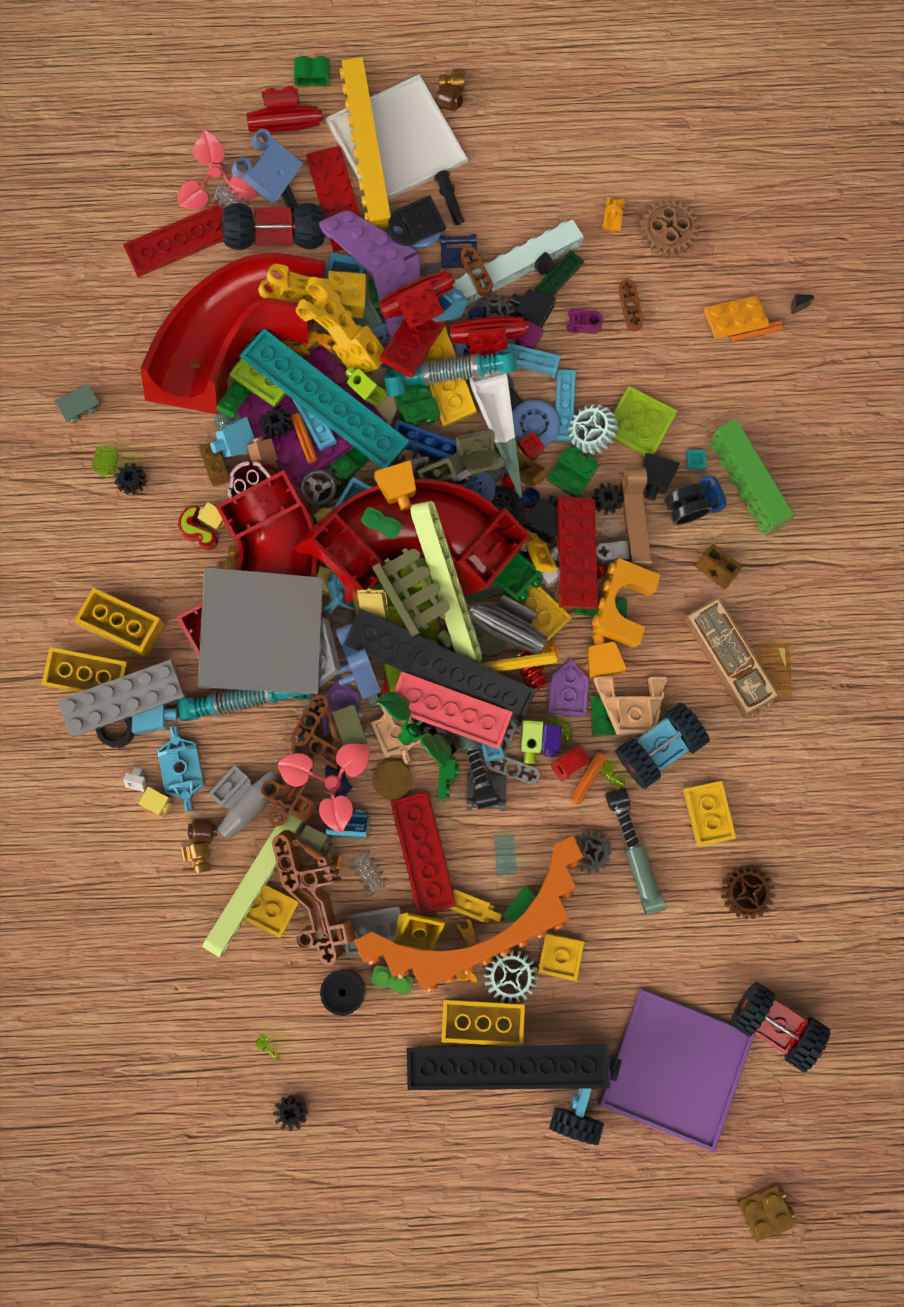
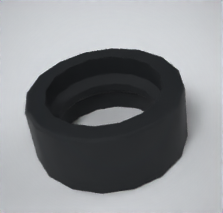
M132 718L124 719L127 725V732L123 738L119 740L109 739L105 734V727L96 730L98 738L102 743L112 748L126 746L135 735L132 733Z

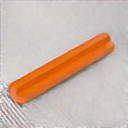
M781 320L769 322L766 328L729 337L734 342L781 331L783 324Z
M300 413L293 414L291 418L308 463L316 462L317 456Z
M601 752L596 753L570 798L573 803L577 805L582 803L607 759L605 754Z

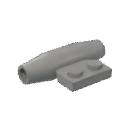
M234 765L208 793L221 807L230 809L217 829L226 839L230 840L245 828L269 802L261 794L262 785L270 780L278 784L282 782L273 772L269 771L252 785L250 778ZM267 785L264 788L267 795H273L276 791L272 785Z

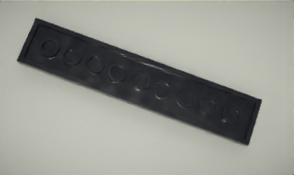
M359 608L343 643L357 651L365 649L368 656L400 671L512 711L510 721L517 725H521L536 690L419 635L411 636L408 630Z
M608 1044L407 1048V1090L611 1088Z

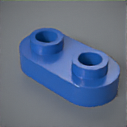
M714 476L703 477L700 483L703 484L706 491L704 499H709L713 509L712 512L722 511L726 507V498L718 479Z

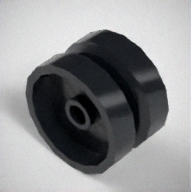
M698 483L683 487L669 494L664 499L667 509L673 510L670 516L674 525L695 521L713 510L709 499H704L706 491L703 484Z
M347 969L332 972L324 979L320 989L321 1002L324 1007L334 1015L341 1016L352 1014L361 1007L366 995L363 979L356 972ZM342 988L347 992L345 996H340L339 994Z

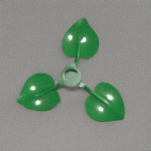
M395 691L383 694L376 703L396 720L405 721L401 727L402 731L398 734L400 742L404 745H410L412 742L416 743L422 739L425 750L444 768L451 756L449 742L439 734L432 736L431 733L419 736V726L423 721H419L417 724H408L411 710L408 709L410 706L409 700L401 693Z

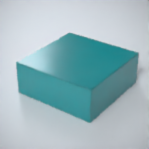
M687 450L686 470H705L706 450Z

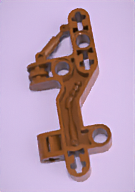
M316 695L311 699L291 735L292 754H305L312 761H320L337 770L336 755L342 745V740L336 723L333 722L332 711L327 709V698L323 695ZM320 700L322 701L323 707H319L317 713L315 714L313 710L315 709L316 703H318ZM323 714L328 717L330 722L328 726L333 739L332 744L314 735V730ZM312 717L315 723L313 726H307L304 723V719ZM302 729L305 730L306 732L302 738L305 741H300L299 743H297V738L294 736H299ZM312 744H320L322 751L314 753L311 749ZM326 748L331 750L330 753L327 752L326 754L327 759L321 757ZM272 780L266 781L262 785V796L274 803L268 816V821L272 826L279 827L283 825L289 814L308 823L317 807L316 803L301 795L308 781L299 787L291 786L288 783L284 787ZM267 785H272L275 787L276 792L273 795H267L264 788ZM279 804L281 808L287 809L288 812L283 811L281 814L283 820H278L276 823L273 821L274 817L272 814L278 813L280 808L276 806ZM308 805L305 812L302 814L305 806Z
M284 830L275 836L272 841L281 883L308 910L311 925L306 926L297 935V945L303 949L317 947L321 962L325 965H332L342 955L341 944L350 943L356 939L352 920L350 918L335 920L330 897L322 889V886L335 884L342 880L337 875L339 874V869H336L338 862H331L327 854H322L309 844L305 845L301 842L300 838H296L292 831ZM298 845L304 848L306 853L317 859L318 864L304 866ZM286 857L291 859L292 864L287 862ZM309 873L314 875L315 880L309 876ZM305 934L309 935L311 940L307 939Z

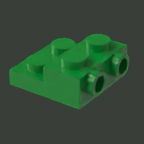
M418 384L409 386L404 394L393 396L400 420L418 427L419 423H434L440 416L436 398H433L429 385L422 386Z
M567 446L546 480L572 497L579 498L598 470L599 465L596 464L597 460L592 456H583L579 448Z
M354 447L325 469L330 468L334 472L333 476L340 482L342 480L344 482L350 481L370 459Z
M517 552L494 579L493 583L503 590L505 595L524 603L530 597L529 592L533 588L537 589L542 584L543 575L542 572L536 570L532 563Z
M450 756L444 768L439 765L438 802L446 803V798H450V784L447 783L454 784L455 779H459V765H455L456 757Z

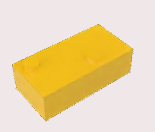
M92 588L74 620L81 628L145 658L150 654L165 626L160 618L95 588Z
M49 647L41 685L81 692L129 675L131 663Z
M444 1000L441 1042L522 1046L525 1005Z

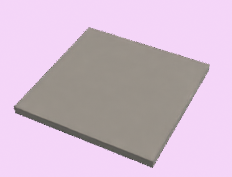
M205 567L198 687L317 695L323 578Z

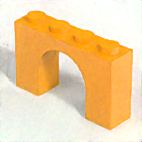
M619 558L614 563H611L608 568L609 577L604 582L602 588L604 594L598 601L599 610L592 621L594 626L592 632L635 648L641 644L645 626L625 619L618 612L615 604L616 594L619 589L625 588L649 597L656 592L661 575Z

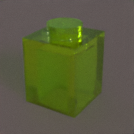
M96 446L92 468L99 476L108 477L109 475H115L119 458L116 449Z

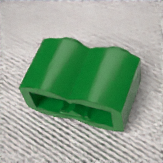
M300 56L294 58L295 85L329 86L330 59L323 56L316 58Z
M372 507L366 509L361 519V522L366 527L379 530L381 534L391 539H396L402 528V524L397 519L384 516L381 511Z

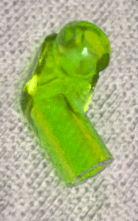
M556 716L551 724L562 727V742L569 743L572 740L571 725Z
M605 762L603 767H601V773L610 783L618 788H622L625 780L611 772L614 766L609 762Z

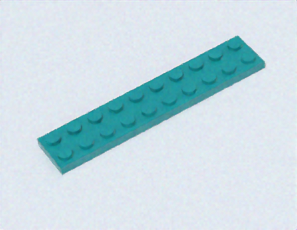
M263 329L240 355L244 362L382 469L390 467L410 444L407 438L266 329Z

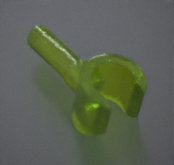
M260 1036L256 1042L257 1049L265 1051L278 1061L280 1056L267 1047L269 1040Z

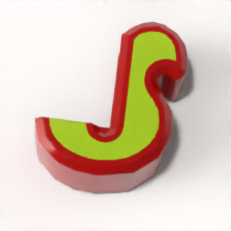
M191 505L185 508L178 521V528L182 536L187 541H198V544L204 550L214 549L218 544L215 533L195 524L198 519L199 506Z

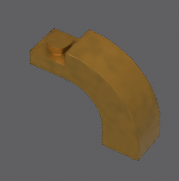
M494 442V449L500 455L499 450ZM516 443L520 481L529 487L540 484L549 475L548 470L531 461Z

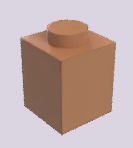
M263 436L252 439L253 443L246 445L251 461L260 460L270 463L278 460L272 438L264 440Z

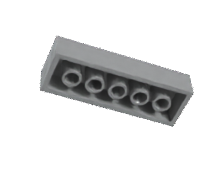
M168 660L59 699L57 702L71 738L187 696L174 660Z

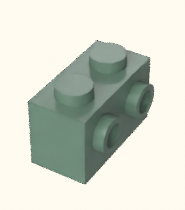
M89 384L54 400L65 421H70L71 423L81 419L80 415L86 412L89 415L97 411V407L100 406Z

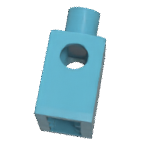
M247 417L237 419L216 431L217 440L211 442L210 446L214 453L222 451L224 457L248 454L246 445L253 443L252 439H254Z
M166 704L133 716L132 733L141 735L167 729V720L178 719L177 708H167Z

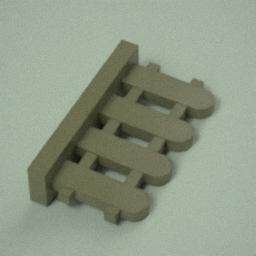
M405 548L402 550L403 555L392 561L388 558L384 560L386 563L384 566L378 563L372 568L411 636H415L420 633L418 630L420 627H423L424 630L427 629V623L439 616L441 619L446 618L445 613L449 611L450 605L447 601L437 602L434 596L439 594L440 587L434 583L428 586L425 579L430 575V570L426 566L418 568L415 564V561L420 558L419 551L416 549L408 551ZM411 565L414 571L400 578L397 572ZM393 575L396 582L391 583L388 577ZM420 582L423 589L410 596L407 589ZM402 592L406 597V599H404L403 601L400 599L398 595ZM430 599L434 606L420 613L417 606ZM413 610L416 616L411 618L408 611Z

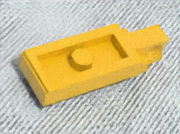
M530 532L531 537L526 541V547L536 570L554 573L556 564L546 543L540 542L537 533Z
M453 889L457 907L449 909L481 922L489 923L490 919L500 922L502 914L493 911L495 906Z

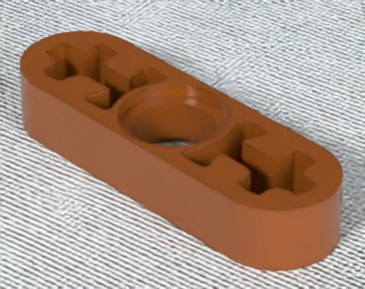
M464 247L461 251V261L477 293L483 297L489 296L493 290V283L474 247ZM467 253L472 255L473 263H471L469 257H466ZM474 268H480L482 273L474 275L471 271ZM483 279L484 285L488 286L487 290L481 288L480 280Z
M625 279L620 283L618 292L626 326L630 331L635 332L641 329L644 319L636 285L632 280ZM624 286H627L630 289L628 297L627 290L624 289ZM634 302L636 307L629 309L626 307V303ZM633 314H635V321L638 322L637 325L632 322Z

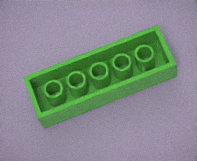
M737 419L716 429L710 441V447L720 458L719 462L722 468L726 469L729 473L731 483L736 485L739 490V497L743 501L745 500L748 505V512L751 516L755 517L758 529L764 532L765 536H768L785 527L794 514Z

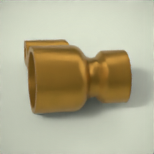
M453 69L450 76L439 74V89L444 85H449L464 91L465 69Z
M229 546V558L219 561L217 568L236 570L239 562V546Z
M208 843L181 848L182 860L195 862V874L210 871V865L207 862L210 856Z

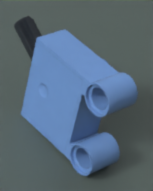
M260 129L252 137L251 144L256 150H264L263 154L253 168L249 159L245 157L239 158L232 165V174L236 178L245 181L272 204L282 195L287 207H291V213H293L294 208L298 204L289 183L303 163L274 140L269 131ZM258 136L262 137L265 143H261L258 140ZM238 164L245 168V172L238 168Z
M352 623L335 629L347 658L339 662L341 672L338 674L349 670L352 671V674L339 680L340 685L356 681L362 698H367L371 708L378 707L379 705L376 701L379 697L377 694L381 691L365 649L357 651L343 644Z

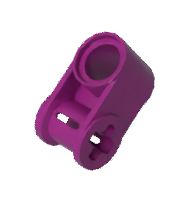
M572 309L568 312L570 319L567 331L588 334L600 332L603 318L599 312ZM596 321L598 324L593 325L590 322Z

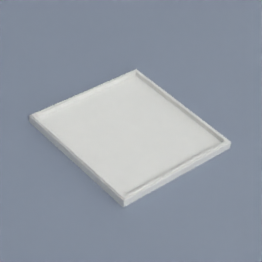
M420 74L370 97L388 200L434 179L435 174L440 171H451L468 163L466 154ZM345 108L325 119L357 179L360 180L362 179L361 174L357 175L356 163H359L358 158H354L353 147H356V143H352L350 131H353V126L349 127L348 115L351 114Z

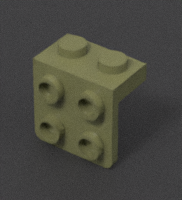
M492 429L456 436L457 452L462 464L470 473L479 474L482 471L497 470L505 466L504 459L494 449V431Z

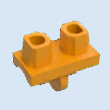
M607 197L602 227L606 232L615 233L621 230L625 199Z

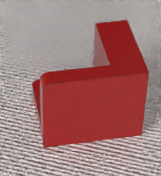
M534 431L518 441L519 448L531 461L543 454L544 444Z

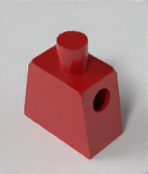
M578 745L558 758L551 765V768L562 782L592 761L581 745Z

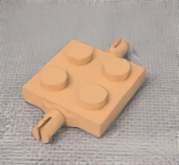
M381 707L384 715L380 719L371 722V725L385 758L401 754L405 765L413 762L408 751L412 747L422 744L421 740H418L416 743L412 742L410 745L401 743L398 734L402 731L401 727L405 721L396 720ZM411 717L409 718L408 724L413 723Z

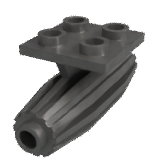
M503 594L497 606L478 601L477 604H472L468 612L471 614L470 619L487 632L515 647L539 654L548 639L546 635L531 625L537 611Z

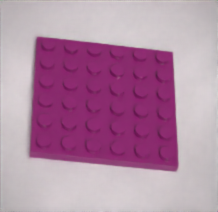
M319 346L310 355L303 358L386 422V419L373 404L364 400L347 384L349 378L345 375L346 372L327 349ZM252 393L247 397L237 414L240 418L247 417L252 433L256 438L262 436L264 440L270 438L269 435L264 434L260 422L263 421L262 415H267V410L273 411V406ZM287 394L276 406L277 410L282 407L291 416L299 413L292 398ZM294 424L291 425L292 431H286L287 437L281 435L280 440L276 436L272 439L278 458L275 462L281 470L290 468L298 485H300L302 477L308 471L324 469L354 448V446L330 429L337 443L320 451L305 424L317 456L316 462L308 463Z

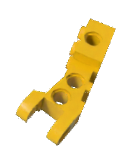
M273 264L269 268L267 279L261 282L258 289L263 298H274L296 303L305 299L311 304H314L316 301L306 291V285L311 277L290 272L288 266ZM329 271L328 279L320 278L342 299L340 303L345 310H350L353 315L352 318H363L366 274ZM272 272H279L282 278H276ZM264 286H271L273 292H267Z
M311 277L306 285V291L316 301L313 305L305 299L300 300L296 313L305 322L314 319L328 330L336 341L332 348L347 368L353 366L355 369L359 368L365 372L378 369L383 363L379 361V358L384 348L369 326L361 327L356 325L351 318L353 315L350 310H345L340 303L342 300L340 296L322 279Z

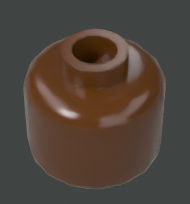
M444 85L436 94V100L441 109L456 111L463 104V94L457 87Z
M195 818L191 824H188V839H192L194 844H209L212 842L213 836H217V825H213L210 818Z

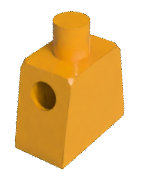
M411 461L375 471V481L389 504L398 502L401 511L410 509L412 505L409 498L414 497L416 493Z
M593 635L594 646L587 648L589 681L594 680L596 677H609L625 673L627 669L614 641L606 643L603 636Z

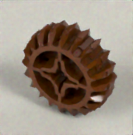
M744 865L740 866V872L737 868H734V875L727 873L730 881L727 879L722 881L727 885V887H721L722 891H726V894L721 895V898L728 899L724 906L731 905L730 913L737 910L735 913L736 917H740L743 912V919H748L749 914L751 919H756V913L759 917L763 916L762 910L765 912L769 911L766 904L773 905L769 897H775L774 893H770V890L775 889V887L768 886L772 879H764L767 875L766 872H762L759 875V867L755 868L754 872L752 865H748L747 871ZM742 876H751L759 883L750 885ZM738 880L739 892L733 896V887ZM746 887L747 889L755 888L751 890L749 895L741 896L746 892ZM762 888V899L758 904L757 892ZM745 899L753 908H743L737 902Z

